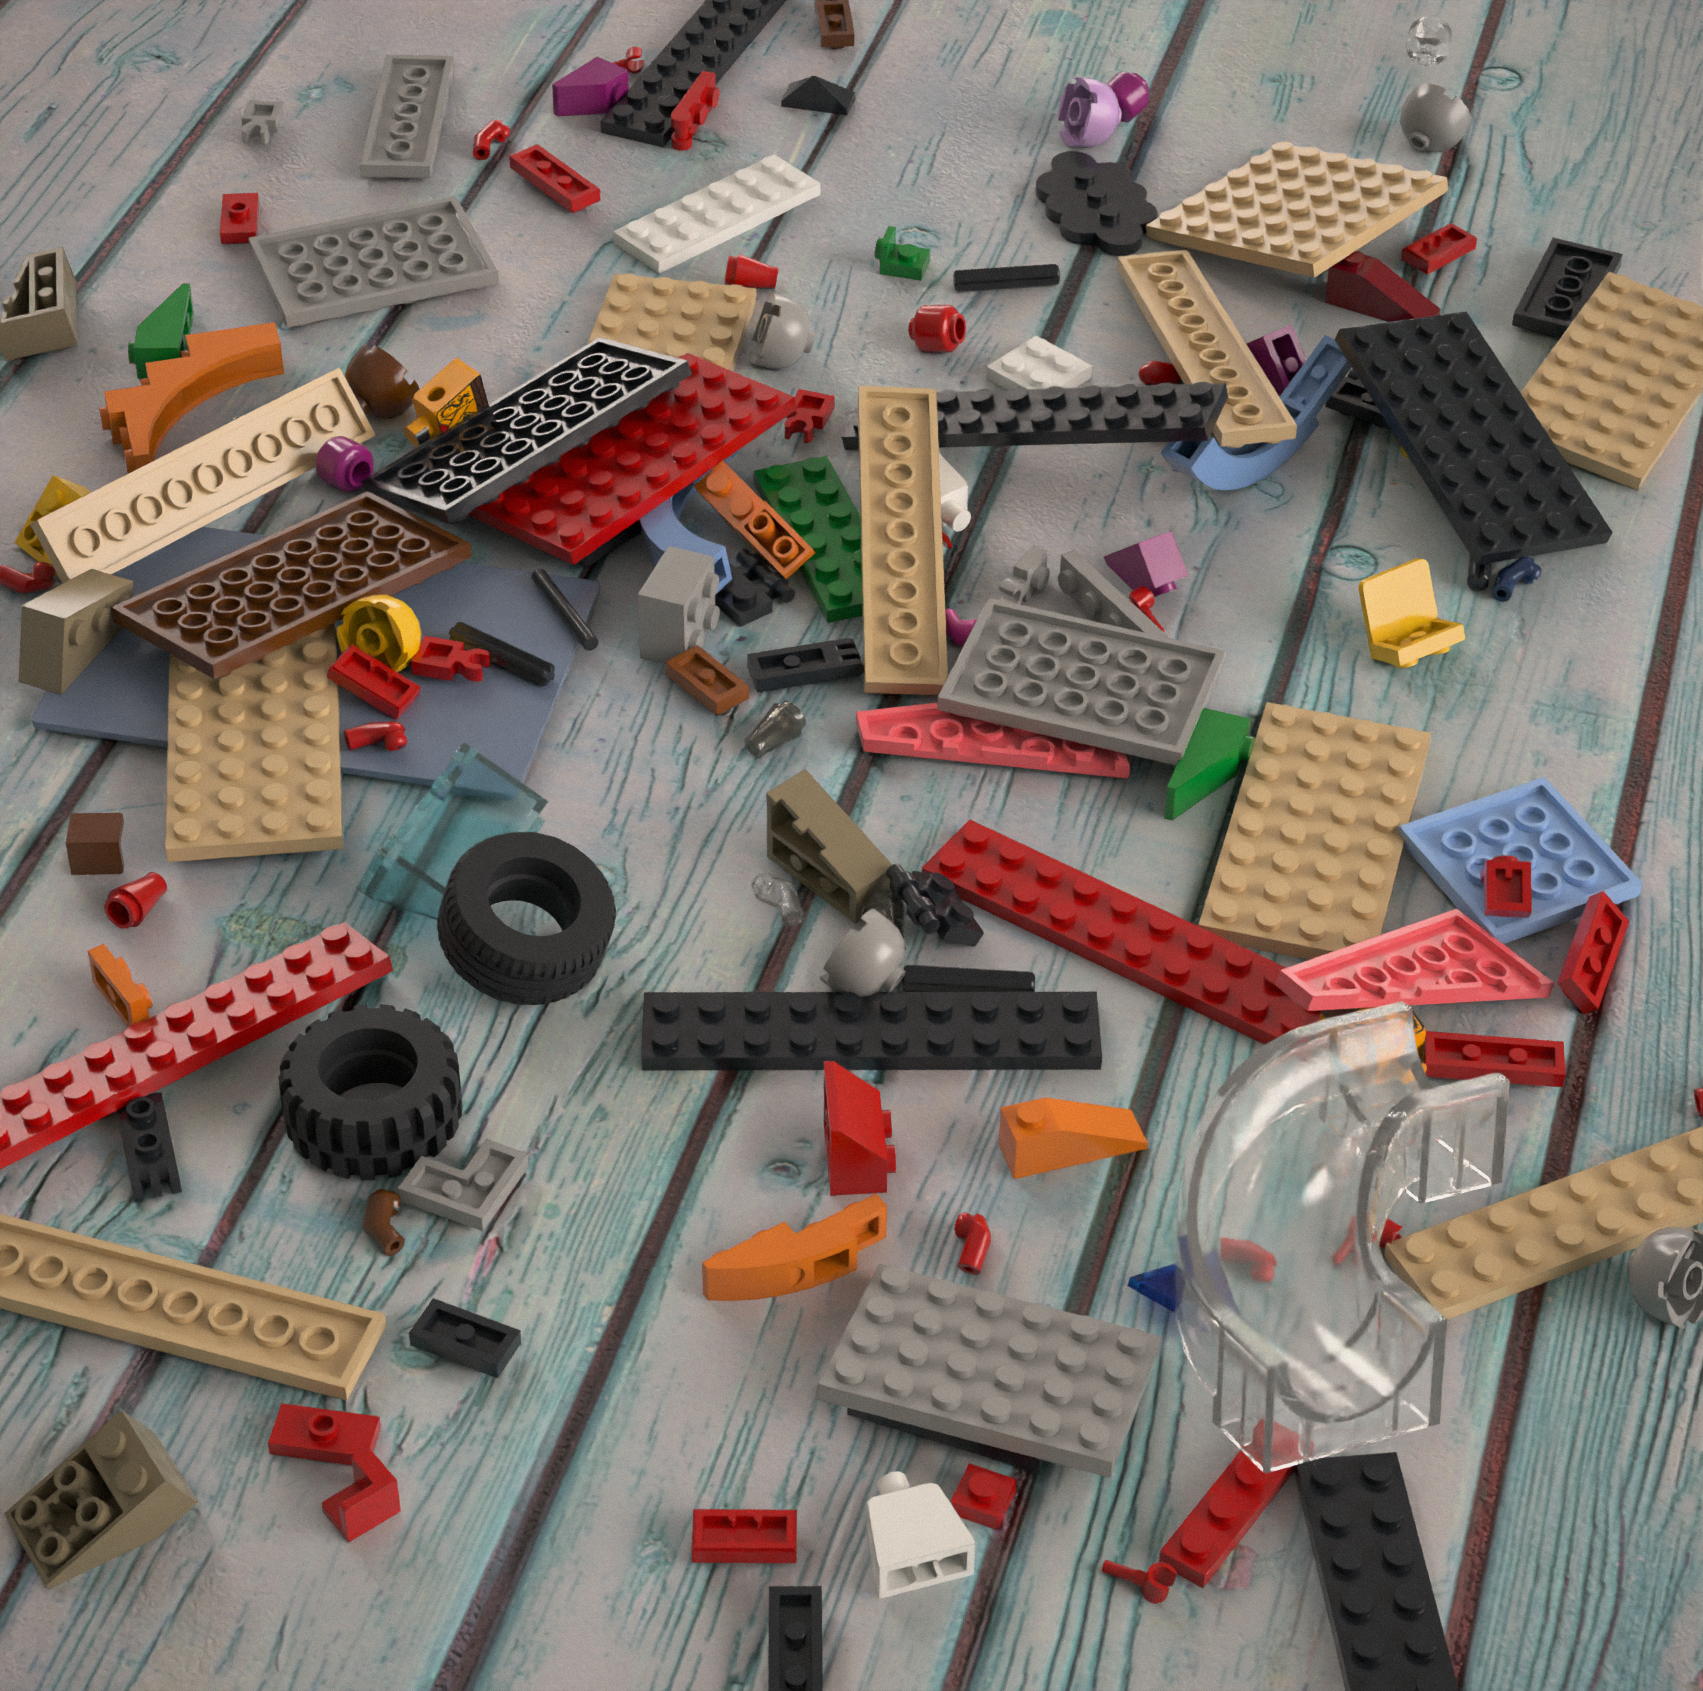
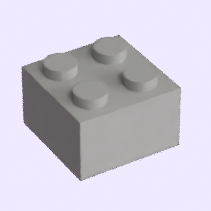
M668 546L637 594L640 658L665 664L667 660L698 645L703 648L705 636L709 630L716 628L720 615L719 607L715 606L719 576L714 574L713 556Z

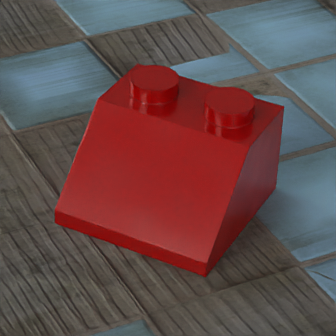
M824 1061L823 1127L830 1196L887 1193V1173H896L895 1146L886 1145L885 1138H892L891 1111L882 1110L879 1090L836 1062Z

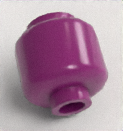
M1119 72L1107 83L1117 97L1122 113L1121 122H1131L1148 105V84L1137 73Z
M343 436L332 437L323 444L316 458L318 476L325 483L341 491H358L363 487L361 481L373 474L374 460L372 453L364 445Z

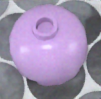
M1076 77L1074 78L1076 83H1068L1060 99L1058 120L1064 121L1065 131H1059L1064 143L1069 146L1081 148L1095 147L1106 142L1121 121V109L1115 93L1107 84L1091 78Z

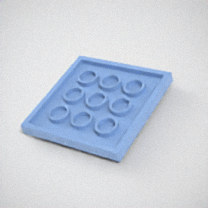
M1545 777L1399 826L1398 833L1404 838V847L1453 904L1467 917L1490 933L1493 938L1498 939L1503 944L1581 917L1589 896L1604 891L1614 904L1638 897L1641 893L1643 883ZM1507 855L1518 858V861L1531 862L1532 913L1529 918L1484 916V883H1480V873L1486 860Z

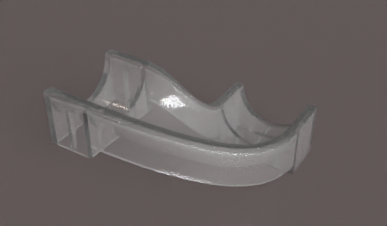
M1403 1001L1323 1019L1290 1030L1263 1045L1241 1063L1217 1090L1201 1116L1187 1149L1179 1181L1176 1212L1174 1268L1176 1322L1183 1349L1195 1374L1213 1395L1212 1422L1264 1473L1440 1424L1447 1318L1387 1267L1380 1252L1379 1241L1388 1215L1403 1191L1422 1204L1502 1183L1510 1080L1497 1072L1433 1088L1424 1072L1416 1048L1413 1031V1009Z

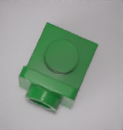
M888 226L883 238L879 237L875 246V259L880 260L879 274L921 281L930 263V249L920 248L913 244H896V227Z

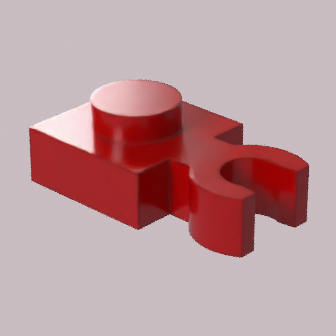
M799 389L794 397L796 410L787 416L784 424V437L789 440L794 433H804V443L808 444L813 440V428L824 429L835 409V396Z
M424 636L419 650L411 660L412 674L452 681L455 674H461L469 681L480 682L483 679L482 667L489 668L490 666L488 651L483 649L465 651L464 642Z

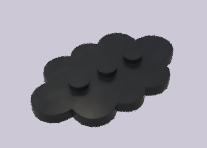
M1066 151L1053 157L1051 171L1043 173L1036 181V196L1041 202L1046 204V217L1060 224L1061 235L1066 240L1076 244L1095 243L1098 248L1109 255L1127 256L1137 252L1142 246L1143 234L1147 233L1146 225L1157 219L1158 212L1156 207L1146 201V188L1136 182H1132L1131 171L1119 163H1097L1093 157L1086 153Z

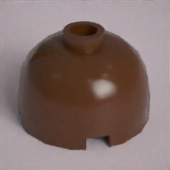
M364 344L355 353L346 368L345 378L365 416L370 414L376 418L385 419L400 416L413 405V396L420 390L415 380L409 385L403 377L407 372L406 368L392 355L375 345L368 350V344Z

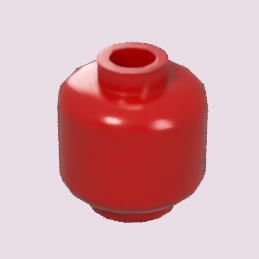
M923 305L916 311L914 318L910 319L908 332L911 340H914L921 352L950 353L958 347L959 343L964 341L966 323L964 316L959 314L958 310L952 305Z

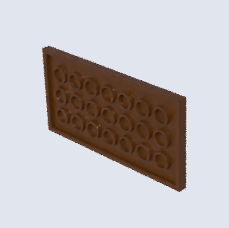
M367 491L111 607L113 622L213 679L221 678L250 662L263 659L265 655L277 649L293 645L299 639L315 631L328 628L330 624L343 619L345 615L342 614L344 608L361 598L384 594L392 597L395 593L412 585L423 583L425 579L437 573L454 568L456 564L472 557L471 543Z

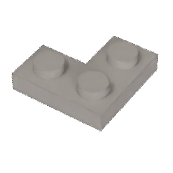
M486 1139L463 1171L421 1156L399 1185L398 1195L401 1202L484 1231L529 1167L528 1153Z

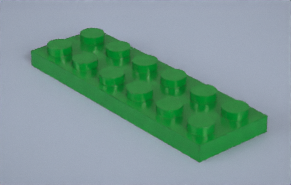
M813 457L804 461L773 465L769 468L754 470L753 483L762 500L766 501L815 551V554L800 566L799 570L827 623L863 616L860 515L828 457Z

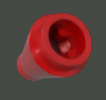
M739 253L737 257L728 256L724 284H736L748 288L775 289L778 267L764 264Z
M149 872L142 878L111 890L104 904L106 916L115 926L122 929L139 926L159 898L166 893L167 884L158 873Z

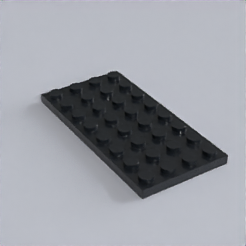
M1467 311L1339 329L1335 338L1337 345L1477 565L1608 542L1613 533Z
M599 337L361 482L365 492L368 491L394 505L448 524L459 523L469 516V512L477 507L496 501L500 497L501 492L511 486L528 481L531 474L535 471L557 463L561 459V455L572 448L586 445L590 442L591 437L601 430L615 427L621 422L622 417L632 411L647 407L651 399L661 393L676 389L680 385L679 382L692 375L687 360Z

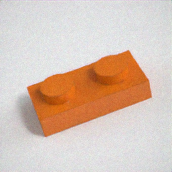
M105 944L88 950L93 983L124 1023L130 1026L131 1024L149 1019L148 1009L153 1007L150 994L142 983L136 985L132 980L130 970L122 957L115 958Z

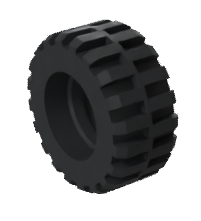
M367 1004L354 1006V1010L344 1013L342 1009L331 1012L327 1020L321 1022L317 1019L308 1025L305 1029V1035L299 1033L289 1045V1051L282 1057L278 1079L288 1139L293 1141L294 1149L303 1158H310L312 1165L325 1172L330 1168L333 1169V1174L338 1177L349 1179L351 1175H358L361 1180H375V1176L385 1174L388 1175V1179L401 1176L402 1170L409 1167L413 1168L421 1156L427 1158L431 1155L435 1158L447 1146L446 1140L450 1141L459 1127L458 1120L462 1117L463 1105L458 1056L454 1052V1044L448 1035L441 1032L439 1026L428 1018L421 1020L420 1015L415 1011L406 1008L403 1012L396 1011L393 1005L380 1004L379 1008H368ZM370 1083H387L402 1087V1089L389 1096L373 1100H354L340 1096L349 1089Z

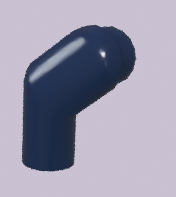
M1521 557L1502 568L1498 572L1494 583L1492 596L1500 602L1508 601L1512 596L1516 582L1522 578L1526 584H1533L1534 579L1537 580L1541 575V567L1534 563L1533 558Z

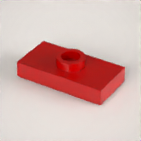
M258 193L223 194L220 223L221 244L249 243L248 238L258 235Z
M1450 223L1404 247L1401 260L1428 275L1476 249L1477 238Z
M352 644L329 667L327 673L328 679L395 720L413 703L421 689V686Z
M281 1403L268 1441L269 1454L352 1465L351 1457L368 1447L374 1452L381 1430L380 1416Z
M693 1509L692 1563H797V1510Z

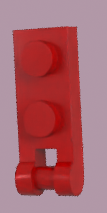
M702 71L671 113V126L675 129L671 136L672 148L675 150L684 151L692 147V135L700 125L705 123L710 110L717 106L720 91L716 87L715 73Z

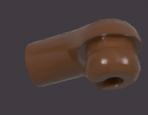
M379 1189L373 1192L367 1199L362 1228L386 1255L392 1256L398 1253L405 1243V1239L390 1224L391 1217L398 1214L394 1207H401V1200L394 1191Z

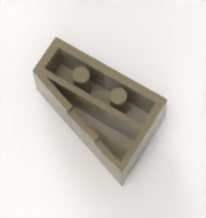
M63 246L27 254L13 281L15 290L12 296L5 297L2 303L4 311L0 317V350L5 361L52 350L61 351L70 346L78 345L76 280Z
M90 569L22 605L19 682L62 695L123 628L113 622L111 607L133 597V581Z
M806 769L766 792L767 857L854 923L862 920L861 917L872 908L877 910L894 899V893L890 889L891 881L886 875L887 869L892 864Z

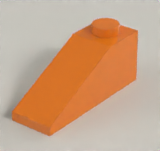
M1044 1097L1004 1106L1000 1110L999 1148L1014 1179L1147 1149L1148 1142L1131 1109Z

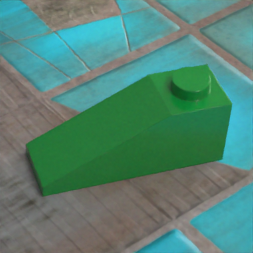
M182 283L137 326L135 340L129 341L128 358L130 364L136 365L138 379L147 378L145 363L181 358V351L187 350L185 335L191 334L194 317L190 283Z
M1203 708L1182 760H1178L1167 786L1164 819L1174 820L1236 777L1242 760L1249 761L1255 738L1248 736L1250 718Z

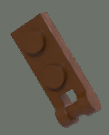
M814 0L821 47L841 49L845 46H854L855 34L849 0Z

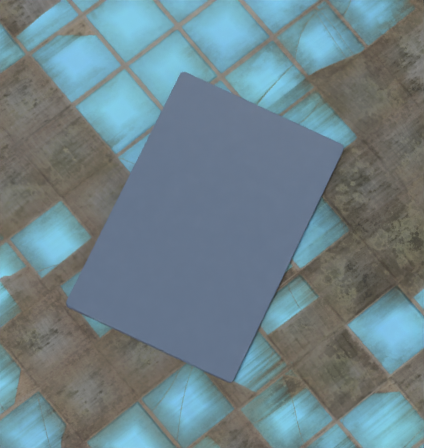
M201 527L112 575L133 581L134 597L263 539L267 535ZM461 562L450 570L442 571L425 579L421 584L412 585L395 593L392 597L402 600L413 610L420 624L421 642L424 636L450 640L449 631L451 627H454L457 622H464L552 663L555 666L554 679L550 680L547 686H541L490 662L489 668L482 667L483 679L480 682L469 681L461 674H455L452 681L412 674L410 664L398 673L421 686L418 697L397 720L338 685L341 773L512 798L519 794L580 644L532 581L531 576L533 572ZM548 574L583 621L588 624L600 594V583L594 580ZM343 619L336 621L337 627L343 624ZM123 627L62 695L49 691L45 692L32 715L33 726L44 730L168 748L170 654ZM337 638V652H338V658H339V657L341 656L342 652H341V650H340V646H339V642H338V638ZM397 721L406 729L404 735L408 740L407 745L397 751L387 750L385 741L350 751L344 738V730L370 722Z

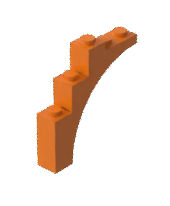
M275 322L185 335L187 350L181 351V358L145 363L147 378L140 379L141 386L104 391L106 407L99 408L103 430H111L113 444L122 443L128 473L155 461L158 448L168 431L185 414L205 400L225 390L257 379L284 374L281 343Z

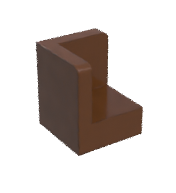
M71 813L65 842L71 875L123 873L124 860L121 837L124 818L122 813Z

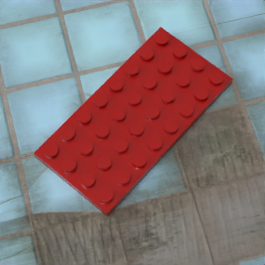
M686 353L678 358L688 361L692 375L679 382L680 385L676 389L661 393L651 399L647 407L632 411L622 417L621 422L615 427L601 430L593 435L590 442L586 445L572 448L561 455V459L557 463L535 471L531 474L528 481L511 486L501 492L500 497L496 501L477 507L469 512V516L574 565L711 470L722 460H725L796 410L794 396Z

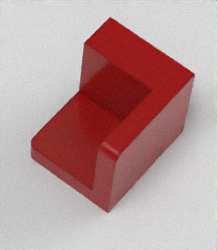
M369 1447L351 1457L355 1483L322 1502L323 1513L348 1543L401 1512L397 1479Z

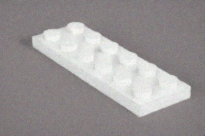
M776 155L768 156L747 168L738 170L724 179L713 182L701 190L686 195L678 201L659 208L655 212L613 231V243L660 274L819 196L820 182Z

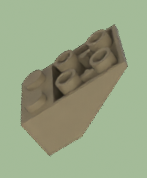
M121 1410L8 1509L4 1515L44 1584L48 1588H52L161 1536L195 1506L198 1501L155 1432Z

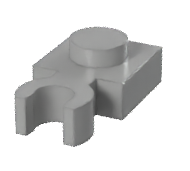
M249 100L242 116V138L244 144H248L249 140L253 137H260L261 145H266L269 142V133L278 131L284 116L283 102Z
M1033 545L1014 565L1013 576L1004 579L999 586V591L1006 593L1001 601L1020 605L1021 601L1026 603L1037 590L1040 591L1046 586L1050 575V570L1047 568L1048 550Z

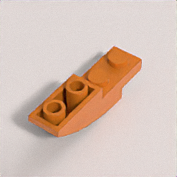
M723 460L694 485L696 491L723 518L725 523L756 554L763 557L772 569L779 572L785 579L815 554V551Z
M874 1194L860 1202L849 1204L842 1211L820 1222H813L797 1233H794L785 1221L768 1230L759 1231L750 1239L728 1250L719 1251L711 1256V1258L702 1262L703 1295L707 1300L713 1301L770 1298L807 1290L857 1270V1252L886 1238L887 1205L877 1194Z

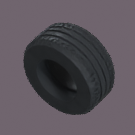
M509 832L495 835L470 847L458 859L451 871L438 912V940L449 964L462 979L479 992L496 1000L517 1005H540L557 1002L581 990L592 979L599 968L615 926L616 906L614 904L613 892L604 874L595 863L575 846L563 840L537 832ZM512 900L531 903L548 912L559 924L562 932L548 936H532L520 933L504 924L493 912L491 905Z

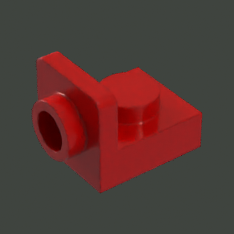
M1507 855L1486 860L1480 873V883H1484V916L1529 918L1532 913L1531 862L1518 861V858Z

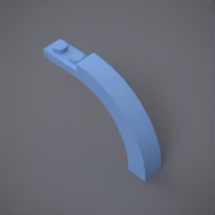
M1325 335L1280 395V399L1297 424L1296 439L1282 440L1276 444L1261 442L1245 444L1239 448H1230L1227 446L1221 447L1214 437L1210 436L1208 441L1168 442L1160 453L1174 469L1213 489L1224 491L1236 490L1252 485L1278 469L1306 442L1319 425L1316 415L1352 367L1335 339Z
M739 449L738 451H736L735 453H733L731 456H729L728 458H726V459L723 460V461H724L725 463H727V462H728L729 460H731L741 449ZM706 472L639 520L647 552L654 566L657 565L668 546L713 556L714 574L719 576L718 593L732 580L725 546L696 536L679 522L685 505L697 492L694 485L708 473Z

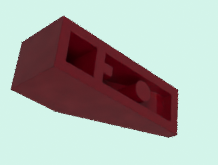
M1356 250L1328 270L1325 303L1387 322L1440 315L1441 309L1380 260L1364 255L1360 251Z

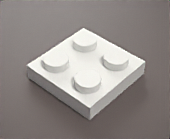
M1034 336L988 365L986 368V379L1006 390L1019 387L1047 389L1053 386L1076 388L1091 378L1092 365L1058 348L1045 339Z

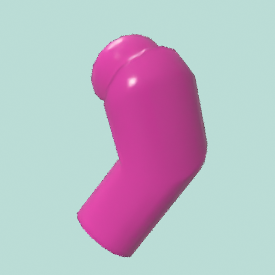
M945 609L946 633L955 644L963 647L977 619L961 620L953 609Z

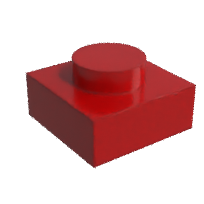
M969 1463L950 1503L960 1518L998 1530L1016 1493L1017 1479Z

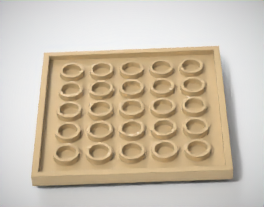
M1278 142L1263 154L1252 157L1250 162L1242 167L1229 171L1227 176L1216 183L1208 184L1203 191L1192 197L1185 198L1180 205L1172 210L1161 213L1159 218L1146 225L1147 238L1315 278L1448 191L1447 177L1433 175L1432 172L1427 170L1414 171L1404 169L1402 165H1384L1375 163L1373 159L1360 160L1347 157L1344 153L1331 154L1322 152L1315 147L1302 148L1293 146L1290 142Z

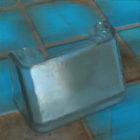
M464 742L451 757V761L445 771L437 777L428 793L397 833L393 834L392 837L390 836L376 854L356 887L358 891L368 898L437 920L439 907L451 871L458 859L470 847L475 846L476 843L484 841L488 837L504 833H538L545 823V820L539 817L549 801Z

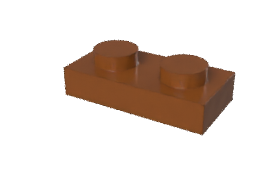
M698 645L665 662V674L716 716L749 699V685Z

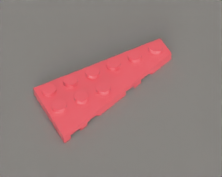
M937 703L856 712V726L863 752L1129 779L1130 765L1126 754L970 717L958 716L937 710Z
M1458 909L1282 969L1275 983L1278 988L1291 997L1295 1004L1307 1011L1549 998L1555 984L1498 939L1493 938L1490 933Z

